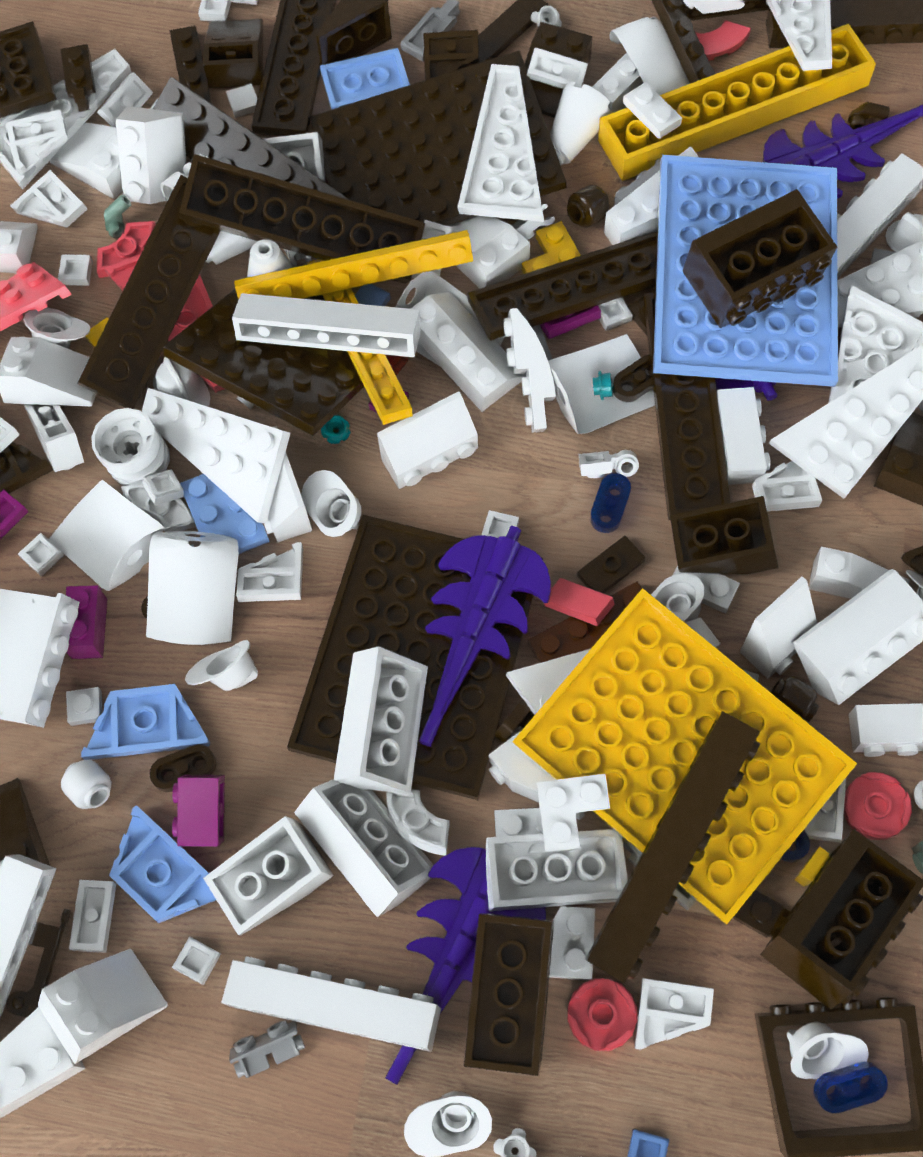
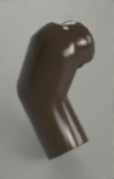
M865 102L851 111L848 117L850 127L852 129L860 128L865 125V121L870 117L880 120L886 119L889 116L890 108L885 105Z

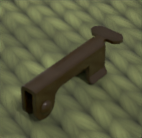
M64 909L60 927L36 922L28 944L42 947L44 951L33 987L27 992H13L7 998L6 1007L10 1013L28 1017L39 1007L38 1002L41 991L44 987L48 986L71 910Z

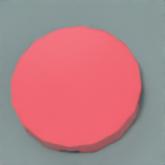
M869 772L856 778L846 788L844 817L848 825L870 840H886L896 836L908 824L912 814L911 798L896 778L884 773Z
M595 978L583 983L573 993L567 1007V1022L573 1036L583 1046L594 1051H611L623 1046L633 1035L637 1024V1006L632 994L622 984L610 979Z

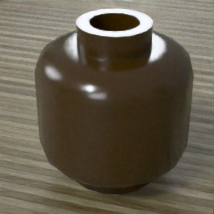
M588 185L572 193L568 199V217L580 227L586 228L603 220L606 217V212L609 211L608 196L596 185Z
M788 677L786 680L780 678L770 692L807 722L812 720L819 709V705L815 703L817 699L816 690L796 677Z

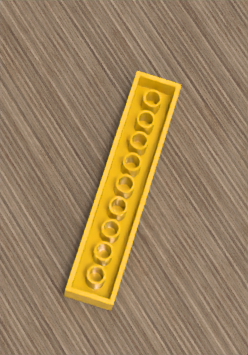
M846 24L831 30L832 69L803 71L791 47L788 46L661 94L660 96L682 117L681 125L662 138L658 139L628 108L600 118L598 141L620 179L624 181L639 175L644 170L648 171L655 165V160L660 159L662 155L679 156L690 146L697 153L868 87L876 62L851 26Z

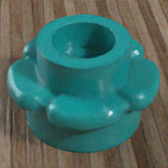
M599 371L598 377L593 378L594 396L600 395L601 400H604L605 397H613L611 373Z
M334 415L321 428L322 437L327 438V441L331 444H339L340 441H346L351 433L349 429L350 424L343 417ZM334 429L339 430L337 433L333 432Z

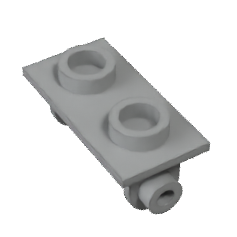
M281 1021L270 1026L267 1029V1033L254 1038L251 1035L237 1041L234 1044V1048L230 1049L229 1061L230 1064L239 1061L234 1064L238 1078L244 1075L246 1078H249L270 1068L266 1057L269 1053H272L276 1064L300 1055V1050L304 1049L305 1045L301 1035L294 1037V1035L298 1034L297 1022L292 1021L287 1024V1021Z

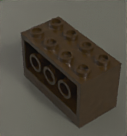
M798 189L693 240L682 272L721 329L728 324H731V326L739 324L748 314L754 311L760 313L766 310L779 298L783 300L790 298L799 288L805 285L811 287L820 282L824 277L825 269L832 262L831 258L837 249V245Z
M853 829L831 853L829 859L815 879L809 884L760 955L830 1010L840 1002L846 1005L854 995L858 996L869 981L866 975L872 967L876 968L882 962L888 952L885 946L891 939L894 941L904 929L906 923L902 920L908 913H913L923 900V896L919 894L923 888V879Z
M491 913L479 914L463 1067L534 1076L539 1075L542 1064L554 920Z

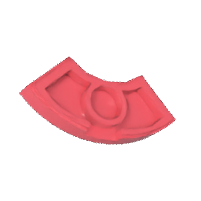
M725 20L718 29L707 33H696L704 47L708 61H711L715 57L724 54L730 55L738 50L748 39L751 28Z
M155 221L126 223L124 233L117 241L109 246L97 249V274L99 278L109 277L104 267L141 255L156 225Z

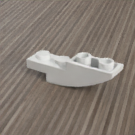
M517 308L510 309L508 318H504L505 337L510 336L511 348H507L508 367L513 366L514 374L526 373V377H522L523 396L528 395L529 407H525L524 410L526 426L531 425L532 433L544 432L547 428L544 402L553 401L556 397L550 365L544 349L528 321Z

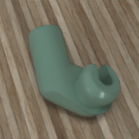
M123 194L104 211L105 228L113 238H119L124 233L122 214L131 206L130 200Z

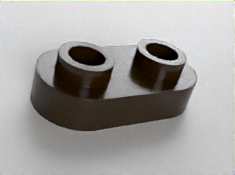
M650 354L643 356L615 376L612 390L617 399L623 402H632L653 389L652 376L647 375L645 372L646 369L651 371ZM629 385L633 390L625 391L622 386Z
M523 699L494 734L503 743L523 730L525 726L522 725V722L528 715L534 717L531 709Z
M194 745L155 761L150 769V780L160 791L172 792L174 783H178V778L185 774L212 775L216 768V758L208 747ZM198 760H205V765L202 768H195V763ZM167 772H174L171 780L164 781V775Z

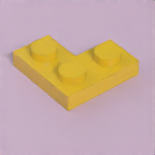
M562 221L536 230V239L544 254L522 262L521 269L526 274L581 256Z

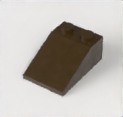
M340 0L316 33L321 65L360 57L392 39L388 0Z
M541 22L531 42L525 61L527 72L535 47L589 64L591 60L592 36ZM530 79L542 114L555 118L563 89Z
M913 412L895 434L874 487L923 506V416Z
M764 496L670 515L679 572L751 574L778 568Z
M16 778L1 785L0 861L6 855L20 854L50 866L20 779Z

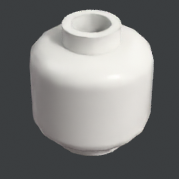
M81 760L71 764L62 777L61 788L64 794L78 808H97L104 804L110 795L112 782L109 775L92 760Z

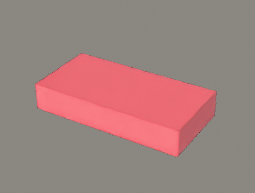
M560 578L551 588L549 602L544 603V605L598 627L615 603L612 596Z

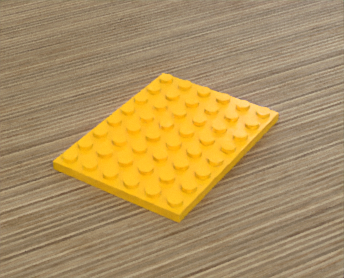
M642 588L512 743L556 780L606 774L610 809L595 810L593 812L643 853L718 714L724 711L760 731L756 741L761 744L751 761L745 759L739 770L744 773L739 786L735 791L729 789L723 802L728 804L724 814L718 822L712 820L706 832L711 834V837L703 852L696 851L690 864L694 865V869L685 884L678 883L724 924H728L857 763Z

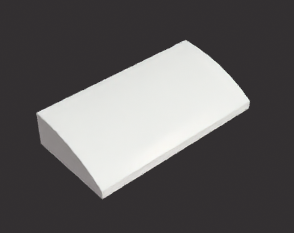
M614 829L578 831L580 848L545 852L543 834L487 837L486 875L489 911L616 902L628 881L622 836Z

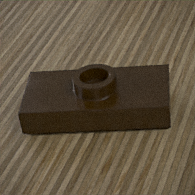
M623 536L577 572V577L587 588L604 594L644 563L646 557L626 536Z

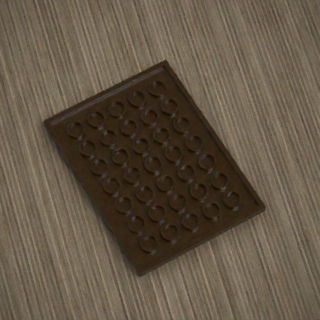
M520 50L310 116L314 132H318L322 139L324 169L330 186L354 202L424 222V220L448 226L477 216L459 214L458 203L491 64L519 66L540 196L567 188L566 179L530 78L527 76V70Z
M362 515L287 745L288 751L336 763L353 653L381 647L428 666L412 783L474 800L479 799L489 762V754L492 751L495 740L494 734L499 726L510 685L506 673L514 670L524 633L513 625L496 623L493 628L504 636L509 646L511 658L507 660L495 652L481 649L445 712L431 747L419 742L431 714L453 639L444 635L429 634L425 627L443 616H460L461 610L454 606L433 604L431 598L440 589L449 584L470 582L471 580L469 575L461 571L440 570L438 564L446 552L463 540V538ZM513 592L511 597L516 599L523 607L528 620L534 595L526 592Z

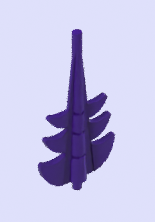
M923 104L909 111L854 130L843 120L841 114L837 113L832 120V138L823 134L818 129L816 122L811 120L803 132V148L795 145L787 137L785 129H779L769 136L764 144L762 161L766 163L837 168V180L842 182L864 181L866 174L857 169L850 162V159L852 158L857 163L868 167H883L885 159L876 154L870 147L914 120L923 117ZM837 188L838 199L841 198L843 194V191L839 188Z
M510 526L506 537L500 536L496 538L478 535L463 539L451 547L438 564L440 570L461 571L469 575L471 580L470 582L449 584L440 589L431 598L433 604L454 606L461 610L460 616H443L425 627L429 634H440L453 639L431 714L419 739V742L425 746L431 747L445 712L480 650L495 652L507 660L511 658L509 646L504 636L493 628L496 623L513 625L524 634L528 633L527 617L523 607L516 599L511 597L512 593L526 592L540 598L543 603L549 602L551 580L548 568L540 555L530 548L521 546L517 542L521 534V529L518 527Z
M468 847L457 849L443 856L433 865L428 872V877L450 882L459 889L461 897L459 900L439 899L426 904L416 912L417 917L432 919L441 924L447 932L444 939L424 937L416 939L406 946L408 951L420 953L434 962L423 995L433 997V1004H437L441 1008V1012L463 980L472 983L480 913L546 920L545 907L489 911L486 849ZM402 1046L385 1078L398 1085L417 1049Z

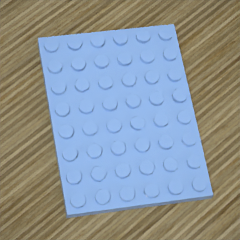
M662 155L660 161L653 373L835 387L838 382L837 249L831 258V264L825 269L824 277L820 282L811 287L805 285L799 288L790 298L785 300L779 298L766 310L760 313L754 311L748 314L739 324L735 326L728 324L721 329L682 270L693 240L798 189L837 245V168Z

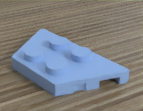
M175 684L110 691L104 703V711L98 716L93 726L95 731L87 748L83 747L81 757L84 760L181 750L194 745H204L207 747L210 746V741Z
M136 805L132 809V819L126 835L123 834L119 846L120 853L114 860L109 876L158 923L215 901L216 898L203 879L209 873L181 846H177V843Z

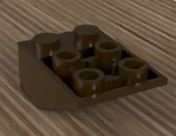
M263 19L215 21L209 23L203 48V67L209 88L235 87L249 84L261 85L263 77Z

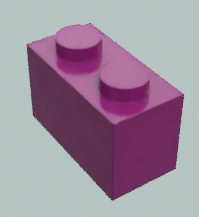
M98 585L66 586V596L80 602L78 615L69 635V647L66 653L71 659L103 658L108 599Z
M185 774L179 777L178 783L173 785L172 792L173 802L178 803L177 817H174L172 822L173 837H177V846H219L224 842L225 775Z

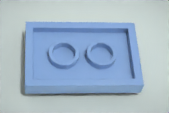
M398 48L320 65V72L331 110L410 85Z
M205 474L180 483L184 489V497L198 532L220 534L236 539L238 541L239 554L270 542L263 524L254 520Z

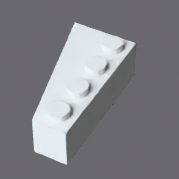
M691 146L679 155L698 157ZM660 171L606 212L604 234L612 245L658 231Z
M39 1007L0 1042V1118L85 1069L82 1060L74 1064Z

